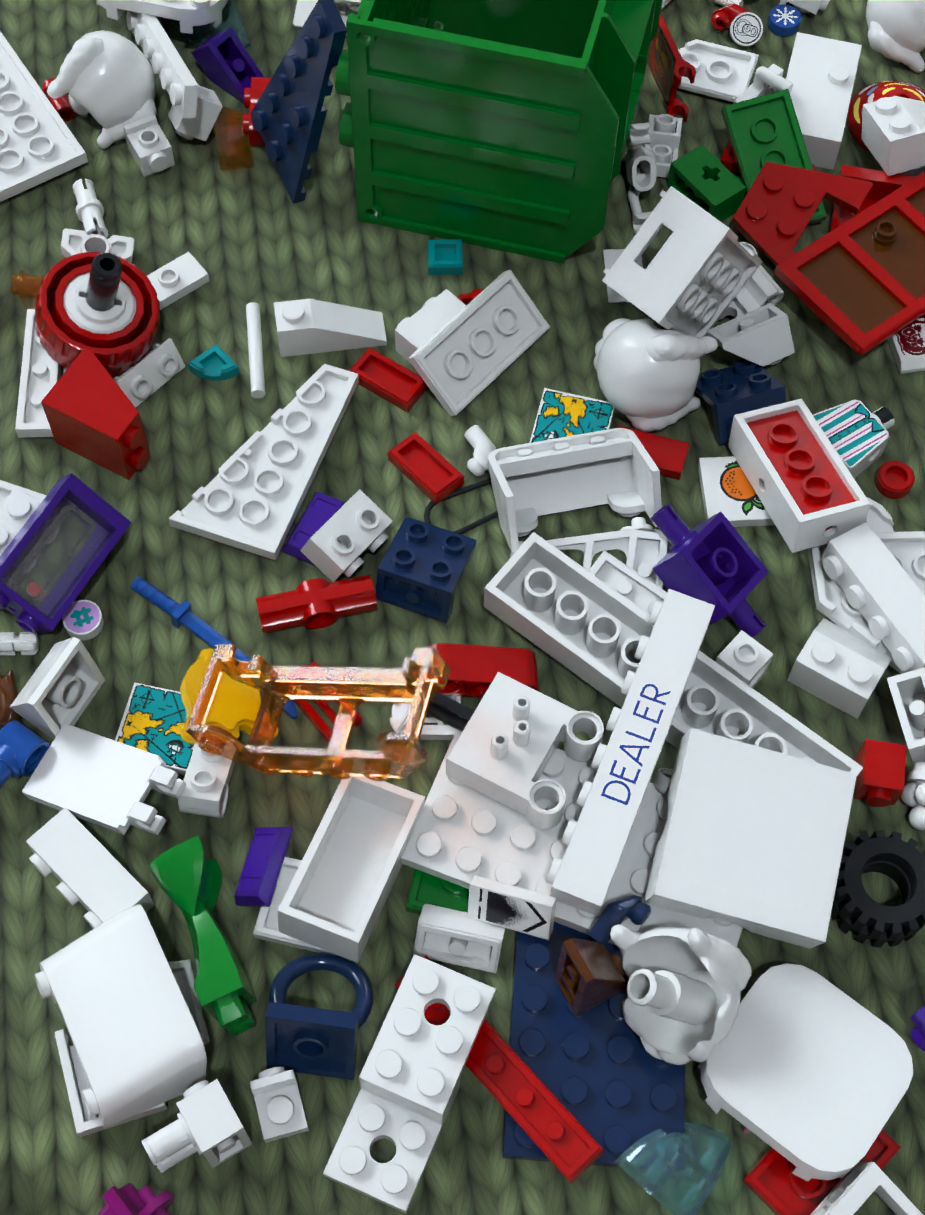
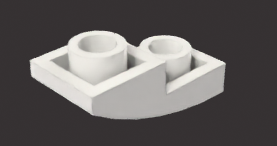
M669 114L649 115V122L651 124L649 137L651 144H645V148L655 153L657 177L668 178L671 162L678 159L683 118L673 117Z

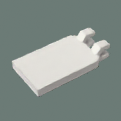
M64 723L25 785L22 793L30 800L59 811L66 807L75 817L125 835L130 825L158 835L166 820L164 817L156 815L158 811L154 807L143 802L151 789L179 799L187 784L183 780L177 779L178 774L176 771L164 767L166 763L158 755Z

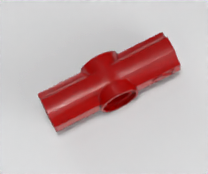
M370 575L331 583L323 578L309 579L300 583L296 590L256 598L263 633L304 625L309 629H321L334 624L338 617L378 609L375 589Z

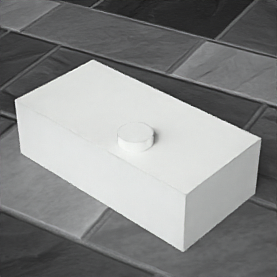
M797 32L786 75V80L794 84L790 96L811 164L816 167L833 170L842 142L862 45Z

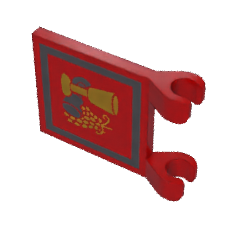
M660 13L658 33L650 42L647 64L667 105L666 114L673 117L680 115L683 121L686 122L689 108L685 103L676 98L677 88L681 85L683 76L689 78L691 84L694 83L696 69L693 65L682 59Z

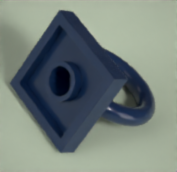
M314 953L291 961L278 972L269 991V1004L265 1016L266 1063L268 1069L284 1067L285 1071L294 1070L297 1073L354 1080L357 1063L358 1029L362 1027L369 1017L374 1000L371 982L366 973L357 964L336 954ZM317 970L332 971L350 981L356 992V1003L351 1012L291 1005L286 1002L287 991L294 980L305 973Z

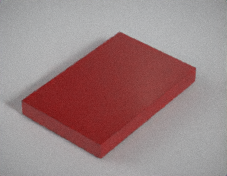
M881 1130L866 1155L859 1162H875L882 1170L901 1147ZM772 1148L744 1178L743 1182L776 1215H810L840 1182L841 1178L832 1180L811 1178L807 1182L794 1175L792 1172L796 1166Z

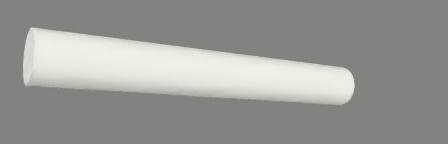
M251 302L246 305L251 396L253 398H263L266 392L260 305Z

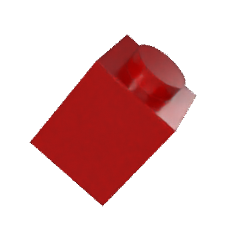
M865 739L856 757V762L863 769L856 777L854 799L865 800L868 805L875 807L895 805L904 791L907 745Z

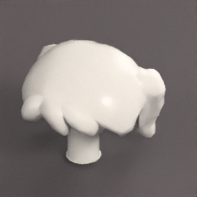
M868 0L866 20L870 47L881 53L885 58L902 62L915 73H921L925 69V63L920 54L925 49V0Z
M100 30L91 32L77 40L61 65L57 78L49 84L47 89L48 95L53 99L69 93V104L76 114L86 117L90 113L103 127L101 134L97 138L98 146L101 149H106L114 142L126 139L123 129L124 125L153 114L156 116L157 114L154 102L156 80L150 62L132 41L111 31Z
M621 318L610 322L603 331V338L596 343L594 367L597 371L600 388L609 403L619 412L625 414L634 428L644 432H652L675 424L689 412L700 407V399L693 396L700 374V357L715 351L718 343L712 336L695 337L675 330L658 329L650 318L635 320Z
M614 925L611 928V939L621 950L623 956L622 967L629 977L627 984L628 996L622 1002L625 1022L640 1036L646 1052L657 1059L674 1065L687 1064L692 1060L696 1062L707 1060L711 1056L714 1047L728 1036L738 1016L741 991L746 987L751 977L749 960L738 947H735L729 941L709 933L705 934L698 928L660 927L640 934L625 925Z

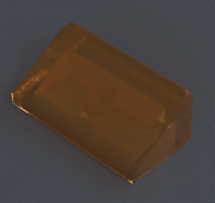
M224 106L214 123L220 170L254 167L249 135L243 134V114L246 113Z

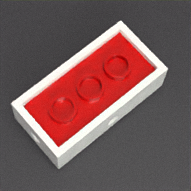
M802 398L734 415L728 447L792 553L828 544L830 540L865 523L870 502Z

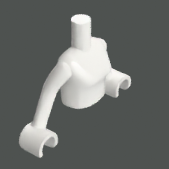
M650 122L630 124L629 138L626 142L628 150L624 154L626 174L630 184L628 199L633 214L634 234L638 232L652 213V211L642 212L639 201L640 192L653 188L657 177L655 153L642 146L651 144L649 137Z

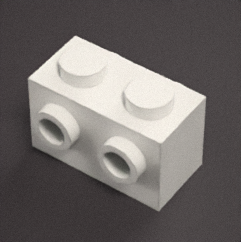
M359 489L307 541L300 551L332 582H335L343 573L349 578L364 563L359 556L367 548L374 553L389 537L384 531L393 521Z

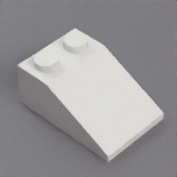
M893 96L863 104L861 139L887 176L925 166L924 101Z

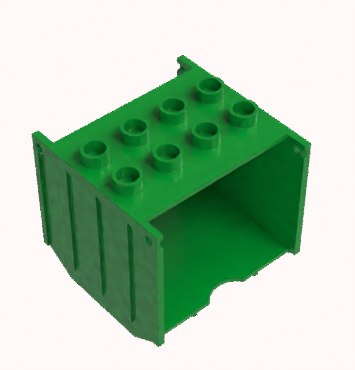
M361 0L358 14L349 13L346 21L348 49H343L341 52L335 78L336 93L351 97V102L346 103L342 112L339 127L340 145L354 148L358 221L442 239H462V243L564 264L565 259L604 230L611 180L619 175L621 161L629 135V126L632 124L640 91L644 84L649 45L658 33L662 0Z

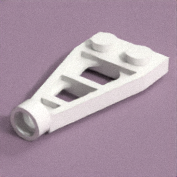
M628 529L546 540L558 550H581L584 553L583 567L588 571L591 568L592 559L597 553L604 550H621L626 554L627 566L663 589V582L652 569L667 554L668 539L663 533ZM518 541V542H519V547H520L525 541Z

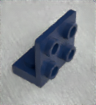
M406 517L378 567L376 599L447 623L453 611L456 586L476 548V540Z

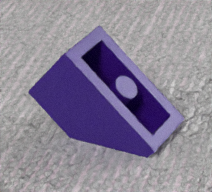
M231 27L214 34L191 52L209 80L243 104L244 88H251V78L264 77Z

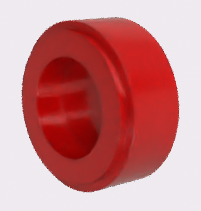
M888 461L880 466L875 477V486L883 496L891 499H900L909 494L915 481V475L907 464L900 461Z

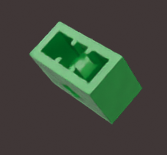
M703 145L693 149L670 164L667 181L668 188L672 186L721 222L736 213L744 199L746 186L739 177L734 176L721 163L716 155L711 154Z

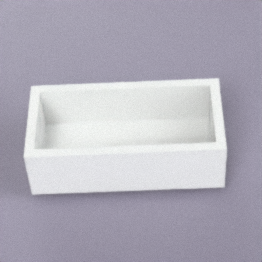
M347 767L277 910L279 932L358 963L402 867L401 857L424 806L425 796Z

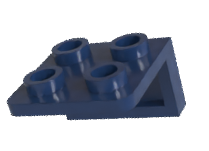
M749 360L737 361L733 366L720 370L708 369L701 372L695 388V392L712 406L714 438L720 445L729 443L734 415L786 402L785 385L762 366Z

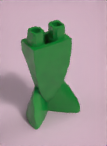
M197 835L163 852L151 862L150 870L159 886L181 909L187 922L196 961L197 976L194 989L201 1006L216 1020H219L221 1027L228 1029L229 1034L234 1037L256 1026L249 1005L257 1002L236 951L212 916L222 886V871L216 859H204L203 845L200 837Z

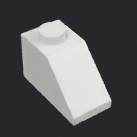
M772 303L707 330V335L714 337L722 349L762 367L777 364L784 357L795 353L788 316Z

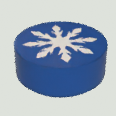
M777 5L770 11L768 28L779 36L793 35L799 29L801 14L793 6Z

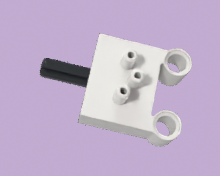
M500 672L495 676L475 711L431 688H425L421 691L415 705L418 710L462 732L446 759L447 776L525 815L531 825L542 830L551 829L559 824L566 802L565 790L561 784L552 779L539 780L559 742L564 743V750L572 759L589 761L594 758L604 732L603 722L594 712L587 710L577 711ZM577 732H586L589 733L593 737V739L583 741L575 737L574 734ZM540 799H548L556 807L551 810H544L539 808L535 802Z

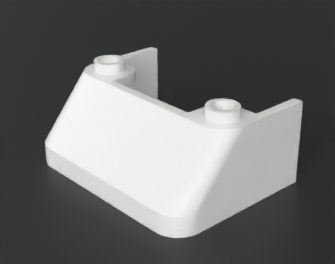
M613 428L503 447L493 450L488 454L489 473L500 526L512 553L519 549L518 537L530 534L531 530L538 526V516L609 504L611 509L618 512L621 516L633 517L646 511L649 518H651L662 508L660 470L636 434L630 429Z

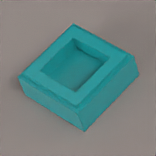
M462 239L428 240V275H463Z

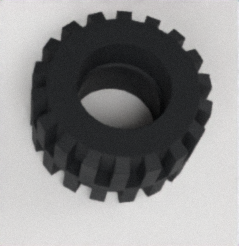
M875 830L871 837L867 833L861 834L854 843L850 841L843 849L831 917L833 920L840 918L843 923L839 928L845 934L849 930L856 933L854 940L863 944L866 939H871L872 947L881 948L886 941L890 947L897 946L903 939L906 941L910 940L925 925V850L922 853L915 848L918 842L912 838L908 842L901 840L902 833L893 831L889 837H885L884 830ZM867 872H878L890 877L901 890L903 904L892 907L874 901L865 891L861 875Z

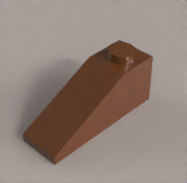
M570 938L562 944L555 981L577 1017L620 994L625 984L623 977L627 974L622 967V961L615 952L609 954L604 943Z

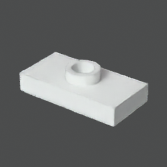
M190 252L183 254L147 275L157 292L160 310L210 281L208 273Z

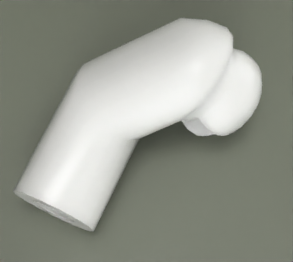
M474 425L464 434V437L475 449L473 452L474 457L468 460L467 467L475 476H482L486 470L489 471L488 454L496 450V447L479 425Z

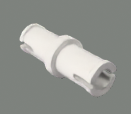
M82 179L75 181L72 189L78 204L76 206V213L78 219L83 222L87 235L96 232V234L107 239L108 230L103 220L104 208L103 204L97 199L94 183L89 179H85L87 189H84Z

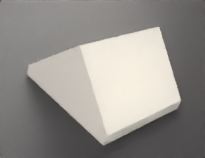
M72 637L54 644L10 708L54 740L64 723L72 726L75 725L106 679L81 640Z

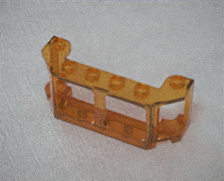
M216 644L186 728V732L199 743V747L203 751L236 761L266 775H277L278 772H291L301 777H312L313 774H328L338 779H349L350 776H365L375 781H386L387 778L404 779L426 761L428 753L419 743L430 701L447 684L451 669L434 647H415L412 658H404L402 668L276 666L269 665L260 655H253L252 661H238L234 657L237 648L233 644ZM223 671L231 679L263 692V699L247 745H243L230 732L220 727L205 725ZM322 700L341 702L327 749L271 746L283 706L287 701ZM362 703H412L404 732H384L379 734L376 746L380 751L346 750L358 707Z

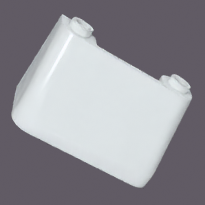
M140 904L121 911L40 962L41 972L34 974L37 987L43 999L51 997L53 1003L57 1004L86 1073L88 1088L81 1091L84 1104L90 1117L98 1114L103 1128H107L176 1098L194 1084L206 1080L207 1056L202 1038L151 923Z

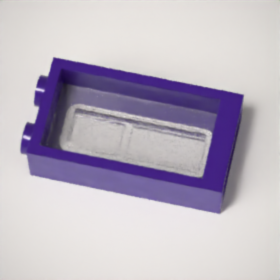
M71 473L59 479L0 556V610L7 609L16 616V623L27 632L40 635L53 631L132 522L74 474Z

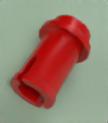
M50 78L42 84V91L63 121H70L75 116V112L69 104L67 94L53 99L47 93L49 84L56 79Z

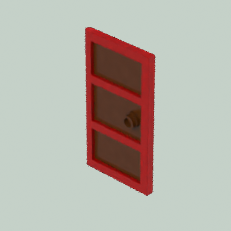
M925 172L776 266L774 274L859 356L864 355L925 314Z

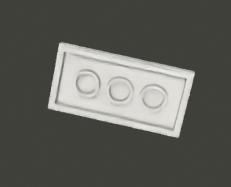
M507 270L499 275L426 341L408 360L449 416H456L541 337L550 326L512 271Z

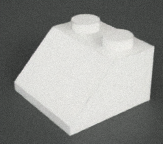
M823 618L797 657L787 681L858 719L892 658Z

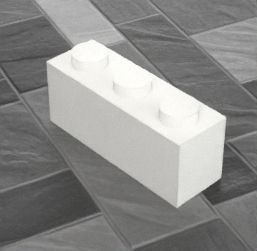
M66 807L26 841L34 853L29 858L31 863L44 877L52 873L61 882L56 886V889L72 906L79 901L88 912L83 917L93 929L121 911L138 904L143 907L145 913L154 906L148 891Z

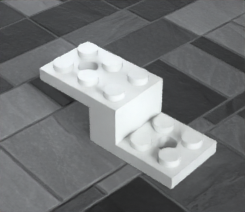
M414 954L360 1073V1092L325 1167L324 1177L398 1211L407 1213L459 1090L461 1073L494 998L496 988ZM441 1003L448 1008L450 1017L447 1022L442 1025H433L426 1020L424 1013L431 1004ZM378 1139H389L396 1146L394 1158L387 1163L376 1162L370 1155L371 1146Z

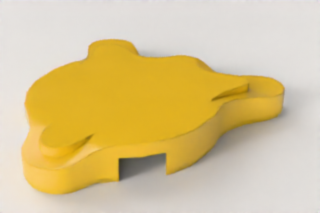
M210 648L202 650L197 661L188 669L180 686L181 699L187 713L186 721L180 729L181 738L189 744H195L202 741L205 737H212L227 745H232L239 738V730L262 744L273 742L279 730L277 725L263 711L260 690L252 675L239 664L227 659L218 650Z

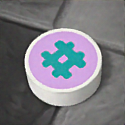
M90 600L73 602L62 617L63 625L69 636L78 638L81 641L96 637L104 626V618L99 606Z

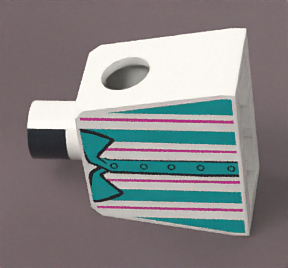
M855 399L813 414L815 420L854 479L882 455L890 438L887 429L895 423L891 411L886 407H881L871 413L861 401Z

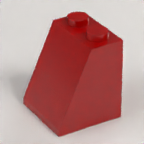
M84 348L41 401L57 444L130 480L137 470H141L146 465L150 455L139 412L94 353Z

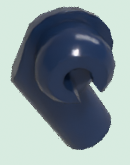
M634 894L619 899L606 906L588 933L597 942H602L606 945L611 939V928L614 925L621 924L628 918L635 925H642L651 914V908L648 904L642 902V897Z

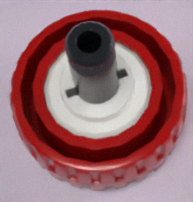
M78 253L55 264L49 270V273L44 276L39 287L35 305V329L42 347L62 367L68 369L81 351L87 348L94 353L112 377L123 374L132 366L134 367L149 353L158 329L160 303L151 281L134 264L111 253Z

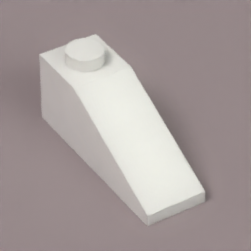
M315 299L274 302L281 357L387 345L382 312Z

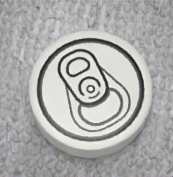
M751 12L739 14L730 25L732 40L742 47L752 46L760 39L763 33L761 19Z

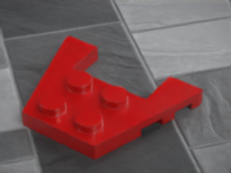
M766 161L733 216L731 224L760 254L764 253L777 266L796 254L793 252V249L824 198L856 215L873 183Z

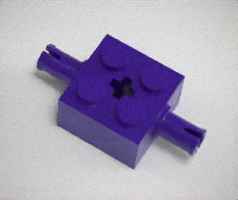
M670 503L659 509L650 520L656 524L672 545L670 546L671 550L652 569L668 589L715 605L709 625L729 616L740 631L743 630L750 637L753 638L760 633L767 624L747 602L746 597L769 571L724 514L720 511L690 530Z

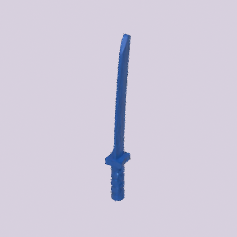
M137 577L133 581L131 590L136 593L138 592L143 598L148 599L150 603L157 605L159 609L171 616L173 626L179 628L181 625L212 649L218 650L227 659L245 668L255 679L260 690L291 719H297V710L293 698L288 692L224 636L192 613L189 602L186 600L181 604L175 602L171 597L166 596L161 590H157L155 586L141 577Z

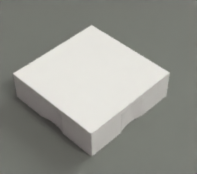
M691 728L679 742L667 796V819L662 835L656 845L644 903L701 919L728 921L747 929L751 933L809 949L825 943L857 774Z

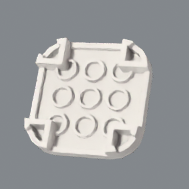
M789 963L773 966L758 978L741 1001L738 1016L728 1036L720 1044L716 1045L711 1056L704 1062H700L698 1066L701 1069V1082L707 1095L705 1102L717 1114L722 1108L794 1164L796 1168L792 1173L807 1182L811 1178L832 1180L840 1177L842 1179L866 1155L908 1090L913 1076L912 1056L907 1045L890 1026L817 972L803 965Z

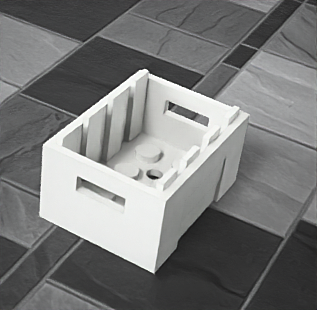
M671 186L667 192L661 191L659 195L662 199L611 269L605 268L603 272L606 276L602 281L667 330H675L695 337L707 336V330L714 327L763 261L754 252L738 242V236L729 227ZM665 225L673 233L648 267L644 269L636 262L662 226Z

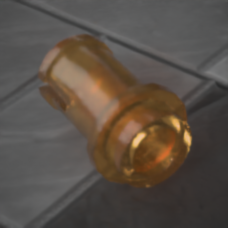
M20 270L19 274L13 273L11 279L12 295H18L20 299H24L25 296H37L44 275L26 274L24 270Z

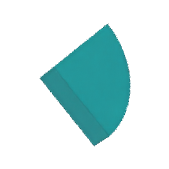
M217 344L188 362L189 371L206 380H227L240 374L239 367Z

